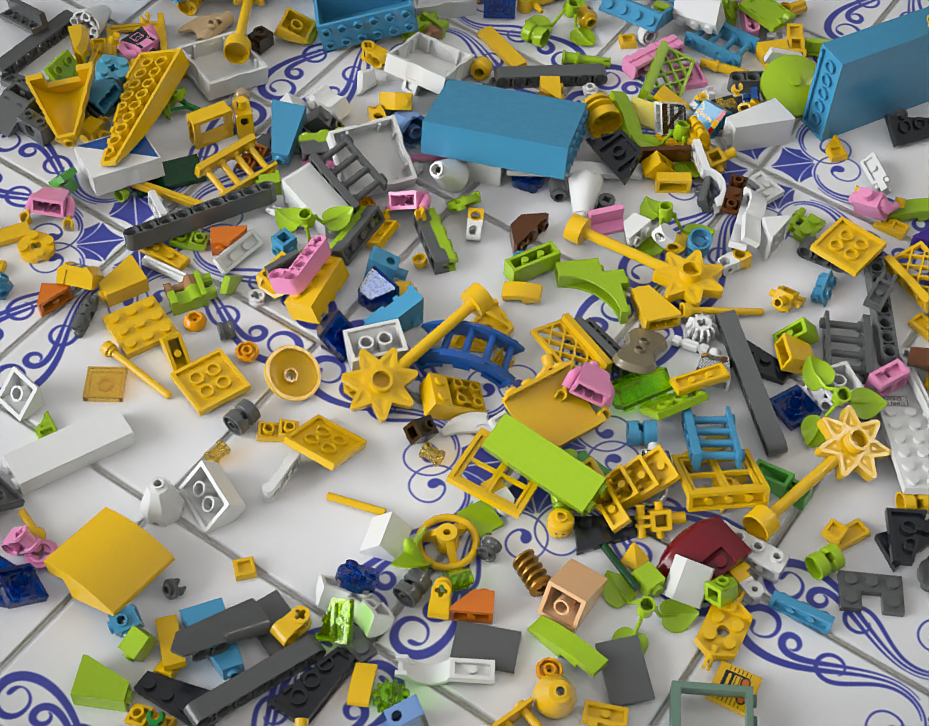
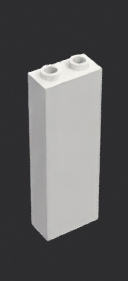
M114 405L3 455L6 462L3 464L7 475L11 474L13 476L11 482L15 490L20 489L24 496L136 444L134 433L117 405Z

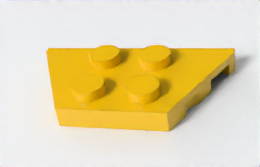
M496 298L494 299V306L482 317L476 316L471 321L493 328L507 336L514 332V325L507 318L505 311L501 310ZM456 335L451 340L450 346L462 349L467 336ZM474 338L470 350L484 353L488 342Z

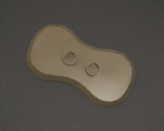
M634 328L625 335V347L616 352L612 360L616 366L626 371L637 374H649L656 370V357L666 351L668 345L665 337L660 333L644 328Z

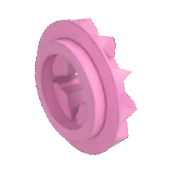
M41 539L40 545L33 552L25 553V561L32 569L38 568L41 570L46 567L43 561L58 549V546L51 540ZM44 550L46 555H44L42 560H40L39 556L42 554Z

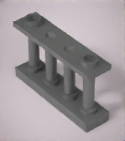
M341 131L339 133V140L341 142L322 156H318L313 152L309 155V163L314 166L344 201L353 207V213L356 214L360 209V200L378 186L384 191L387 190L388 180L384 174H379L353 144V139ZM346 147L352 155L335 168L329 169L325 165L326 161ZM358 160L363 168L345 182H340L337 174ZM369 173L374 181L358 194L352 195L348 191L349 187Z
M825 310L823 318L820 317L819 328L822 329L823 361L833 365L831 357L858 359V361H861V365L850 367L855 374L862 376V384H865L869 374L874 371L870 315L863 314L861 321L857 323L830 320L829 311ZM830 328L856 330V332H859V336L831 335ZM831 342L855 344L857 347H860V350L856 352L831 349Z

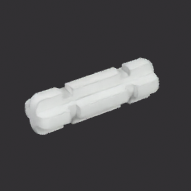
M674 335L672 340L673 346H682L683 349L695 353L696 351L699 354L703 352L708 353L709 345L699 344L698 341L688 338L682 339V336Z

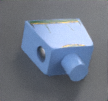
M416 694L386 709L384 714L387 721L376 725L429 726Z

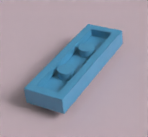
M777 590L774 591L768 606L826 634L829 633L835 617L828 612L816 609L804 601L794 599L788 594Z

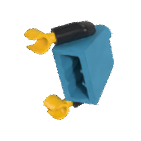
M113 77L94 80L86 111L91 116L103 120L104 123L109 122L112 125L110 119L105 116L102 117V114L105 115L120 97L121 93L124 92V83Z

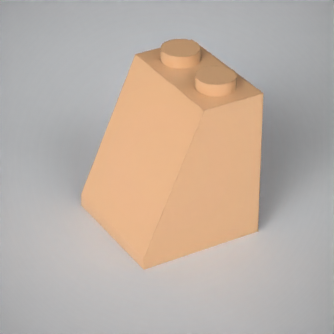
M571 558L549 580L537 613L575 633L601 597L608 579Z

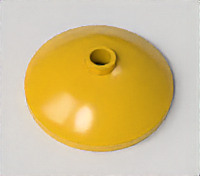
M285 345L277 348L268 357L265 364V378L268 386L277 396L287 401L299 402L308 399L317 391L321 381V370L317 360L309 351L300 346ZM286 375H289L291 380H288Z

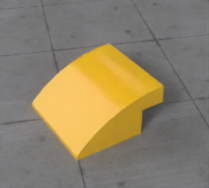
M105 507L43 562L50 574L64 580L74 599L115 616L175 561V558L163 545L136 523L118 512Z

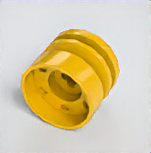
M595 93L582 102L587 103L586 110H589V115L585 124L593 137L600 138L602 134L614 132L620 128L622 116L609 95L606 93Z

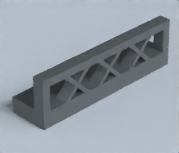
M7 0L10 9L0 13L1 19L32 35L49 27L43 11L21 0Z
M580 315L574 318L611 360L613 355L622 349L591 317L586 320ZM613 362L611 369L620 378L631 373L619 368Z

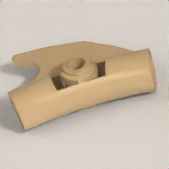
M226 10L221 14L196 17L179 28L178 33L192 31L196 34V41L207 40L219 35L233 24L235 20L231 12Z

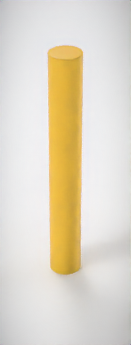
M328 492L326 500L377 515L387 512L386 508Z

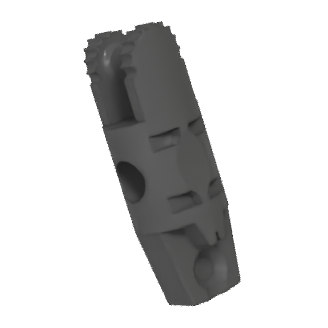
M97 295L86 296L70 325L71 329L75 330L74 335L77 338L84 336L97 311L100 301Z

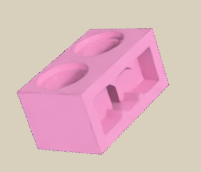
M896 359L871 372L864 388L869 389L870 386L876 388V393L883 398L905 386L911 371L899 359Z

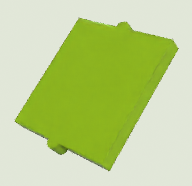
M482 500L474 504L470 503L468 507L456 513V515L462 516L474 525L478 530L480 538L488 534L491 535L493 531L504 526V522L492 506Z

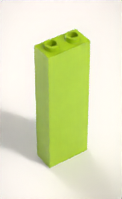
M504 413L482 444L484 451L584 517L587 512L590 514L596 506V499L599 496L602 497L608 489L607 479L507 413Z

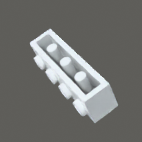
M723 520L753 551L742 561H746L751 567L749 571L776 584L788 564L790 555L784 550L775 548L766 541L748 534L745 530L739 529Z

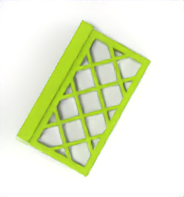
M662 40L656 50L637 98H647L653 102L657 101L654 95L651 94L652 91L659 90L663 85L673 91L672 85L676 84L680 91L674 93L681 98L696 59L669 47V42ZM667 53L673 54L675 59L669 60ZM685 60L689 62L690 65L688 67H684L681 61ZM677 62L680 69L674 70L672 63ZM668 65L670 71L664 72L662 66ZM682 72L685 78L679 80L676 73ZM673 75L675 81L669 82L667 76ZM662 77L665 84L659 85L657 78Z

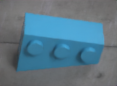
M410 284L406 287L408 291L400 297L396 295L392 298L394 301L385 308L381 306L364 319V326L399 319L404 334L406 331L423 323L424 298Z

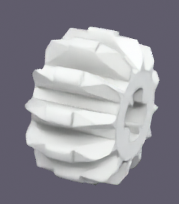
M703 313L700 316L694 314L693 317H689L685 326L687 338H692V340L698 341L700 344L702 342L708 344L710 340H713L718 329L715 319H710V315L704 316Z

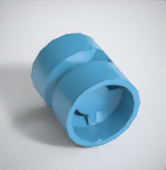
M696 228L691 231L686 243V253L690 255L695 250H700L702 258H704L712 243L711 233L704 228Z
M639 420L627 421L626 441L628 446H640L641 443L647 446L650 442H657L658 429L656 420H644L643 423H640Z

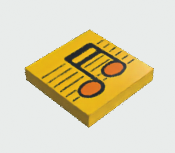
M722 660L712 683L753 686V694L756 695L763 678ZM705 696L706 700L745 717L744 698Z

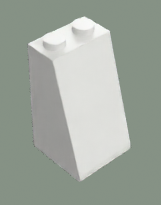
M773 98L726 117L721 143L726 149L734 147L736 152L785 145L790 142L796 118L776 98Z
M307 163L282 179L284 205L288 208H310L313 215L317 214L323 220L322 214L325 210L336 206H349L311 163ZM315 220V224L312 227L320 235H325L326 238L337 232L329 230L326 224L323 225Z

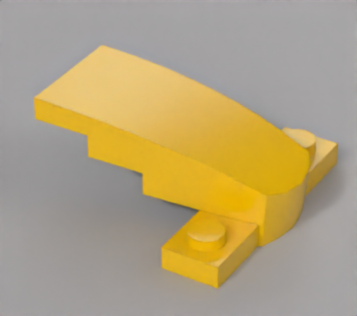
M661 445L656 446L644 456L641 454L637 455L624 466L619 464L606 476L592 456L582 462L607 479L608 489L602 497L599 496L596 499L595 509L604 516L614 533H617L632 522L626 509L649 499L681 479L680 474Z

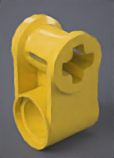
M371 40L363 41L361 43V60L376 69L383 67L389 51Z
M447 577L437 578L432 586L428 605V618L449 621L452 582ZM440 585H444V592H440Z
M302 605L294 607L288 614L273 624L270 633L284 647L291 645L311 628L309 609Z

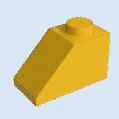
M657 150L641 162L642 173L646 178H650L655 181L656 172H676L674 163Z
M175 331L159 337L162 350L173 372L191 363L181 332Z

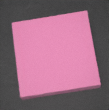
M697 61L693 66L684 91L708 86V81ZM683 63L684 67H688L690 65V63ZM678 64L672 65L674 70L680 69ZM666 66V72H669L670 69ZM682 72L676 73L679 80L685 78ZM668 75L671 82L675 81L673 75ZM677 84L673 85L677 92L680 91Z

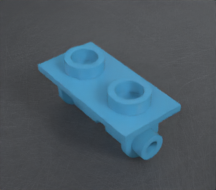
M832 269L829 270L828 274L824 272L819 274L815 284L816 287H814L810 296L812 302H823L824 307H826L828 300L831 299L832 289L836 286V277L833 275Z

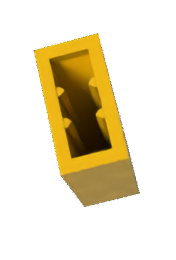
M379 92V105L383 109L412 110L413 93Z
M132 254L127 256L98 283L100 289L98 296L101 302L105 301L109 308L150 291L148 279Z
M650 285L632 288L630 302L642 328L658 331L680 326L681 311Z

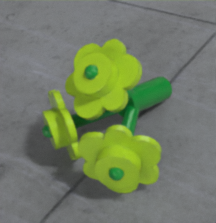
M185 87L174 91L162 111L167 119L171 120V112L187 109L193 112L201 109L184 99V96L187 94ZM177 102L184 105L180 107L170 108L171 105L175 106Z

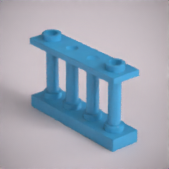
M724 22L718 35L713 34L709 40L701 37L705 33L702 30H698L695 34L687 30L684 38L685 46L714 60L718 59L722 63L739 68L742 56L747 51L755 54L757 42H760V38ZM719 38L727 41L722 47L714 44ZM733 44L741 48L736 54L729 51Z
M726 406L725 416H696L692 414L691 407L683 410L681 424L692 470H700L701 462H704V460L734 459L736 469H741V463L745 461V450L741 449L735 427V414L731 413L730 406ZM696 424H724L725 428H698ZM699 436H728V439H708V440H701V438H698V437H699ZM731 447L732 451L704 452L701 448Z

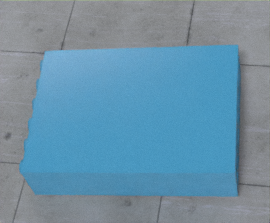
M313 0L316 27L324 52L361 44L365 40L374 41L419 30L414 0Z
M929 6L822 43L801 120L820 141L883 119L884 115L893 114L897 108L907 110L929 102V27L927 22Z
M448 79L422 122L420 153L564 180L566 174L570 173L574 158H576L577 151H579L580 144L586 134L587 126L585 122L588 119L589 110H586L587 103Z

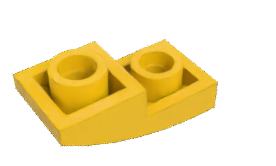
M504 282L501 297L503 301L521 299L523 304L541 302L543 286L529 282Z
M279 419L278 423L258 421L256 441L283 442L286 435L299 427V421Z
M356 662L349 686L347 705L369 707L374 693L373 685L378 673V664Z
M135 702L124 723L129 726H148L149 722L146 719L148 710L154 712L153 720L159 718V713L155 711L154 707ZM166 715L164 723L160 726H177L178 721L175 717Z

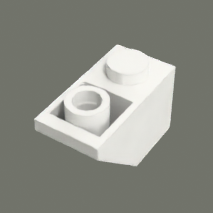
M635 212L623 222L626 245L630 247H638L652 234L651 219Z

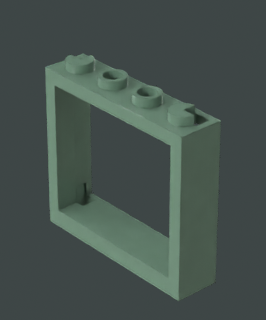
M672 680L669 696V726H681V694L744 698L745 726H757V716H754L753 708L757 707V695L753 694V686Z

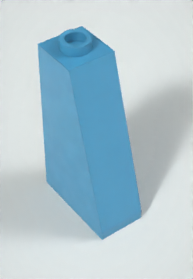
M272 99L271 153L273 162L276 161L279 165L290 166L299 135L307 117L306 106Z
M222 597L179 610L182 624L186 628L225 610ZM237 642L230 644V647L225 652L208 658L223 680L231 679L245 671Z

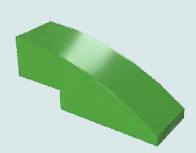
M761 459L756 461L770 487V492L778 498H781L800 482L795 479V474ZM813 487L792 506L804 510L812 498Z

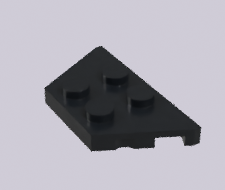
M622 129L613 133L602 134L600 138H587V144L618 179L626 185L643 156L642 150Z

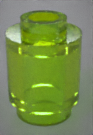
M462 567L443 573V577H447L452 582V593L469 588L470 585L474 584L473 574L469 568L465 569Z

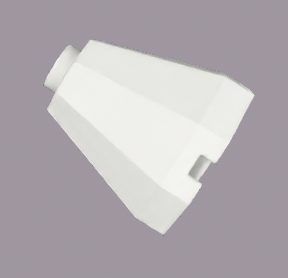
M156 476L150 479L140 504V511L147 523L154 525L153 523H158L159 526L166 527L180 520L182 509L184 510L185 501L177 488L165 477Z

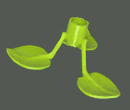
M585 0L566 1L563 4L562 12L553 23H550V20L543 15H535L525 20V23L530 20L537 23L538 26L542 25L549 28L551 34V27L565 13L568 18L574 17L575 30L570 32V39L575 44L593 46L596 43L595 35L590 29L577 27V12L579 7L586 5Z
M678 120L675 128L671 129L661 142L649 134H632L631 138L638 147L662 146L672 135L675 140L682 141V145H685V142L687 144L688 130L691 127L688 122ZM675 162L674 169L676 172H691L692 178L700 177L694 162Z
M645 196L641 203L640 215L651 219V221H655L658 218L659 226L670 222L674 218L680 232H683L688 237L691 231L696 228L707 229L712 236L715 233V229L700 224H687L683 230L677 218V213L673 212V204L669 201L660 202ZM652 236L636 247L637 250L651 256H657L665 250L654 241Z
M351 206L329 208L323 212L322 220L317 214L313 215L311 209L307 207L302 209L296 207L275 208V220L280 230L286 228L291 233H294L298 226H303L309 243L311 240L309 228L314 226L315 220L323 225L326 224L327 228L331 231H341L349 225L354 209Z
M812 355L806 359L802 370L805 385L812 391H818L822 387L825 390L833 391L832 401L834 404L824 416L828 417L838 405L841 406L848 402L852 404L851 406L859 419L868 420L877 415L887 405V402L879 394L868 388L859 387L851 392L845 386L839 388L836 386H826L830 385L835 378L832 366ZM818 415L807 416L803 419L800 426L805 445L811 448L819 447L827 441L817 426V422L821 419Z
M607 570L604 575L608 579L603 590L605 601L614 608H621L625 603L627 605L638 604L636 612L640 616L634 631L630 627H621L614 632L612 640L638 635L643 655L648 648L647 636L638 633L643 618H649L655 612L658 617L662 618V625L666 630L672 633H682L691 626L699 615V611L696 608L673 599L663 601L660 604V612L655 600L650 596H643L631 601L636 597L637 591L634 592L621 574Z

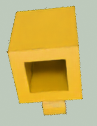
M89 116L83 123L80 140L85 143L109 136L111 133L106 131L103 120Z

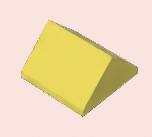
M633 96L631 103L640 126L655 131L654 103Z

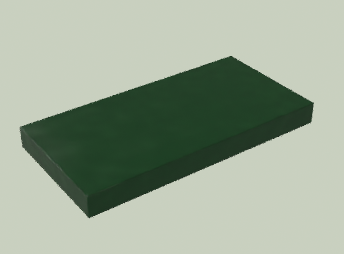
M197 154L162 162L165 176L147 182L173 190L207 180L206 176L198 179L194 174L196 164L200 163ZM135 189L138 198L148 196V193Z

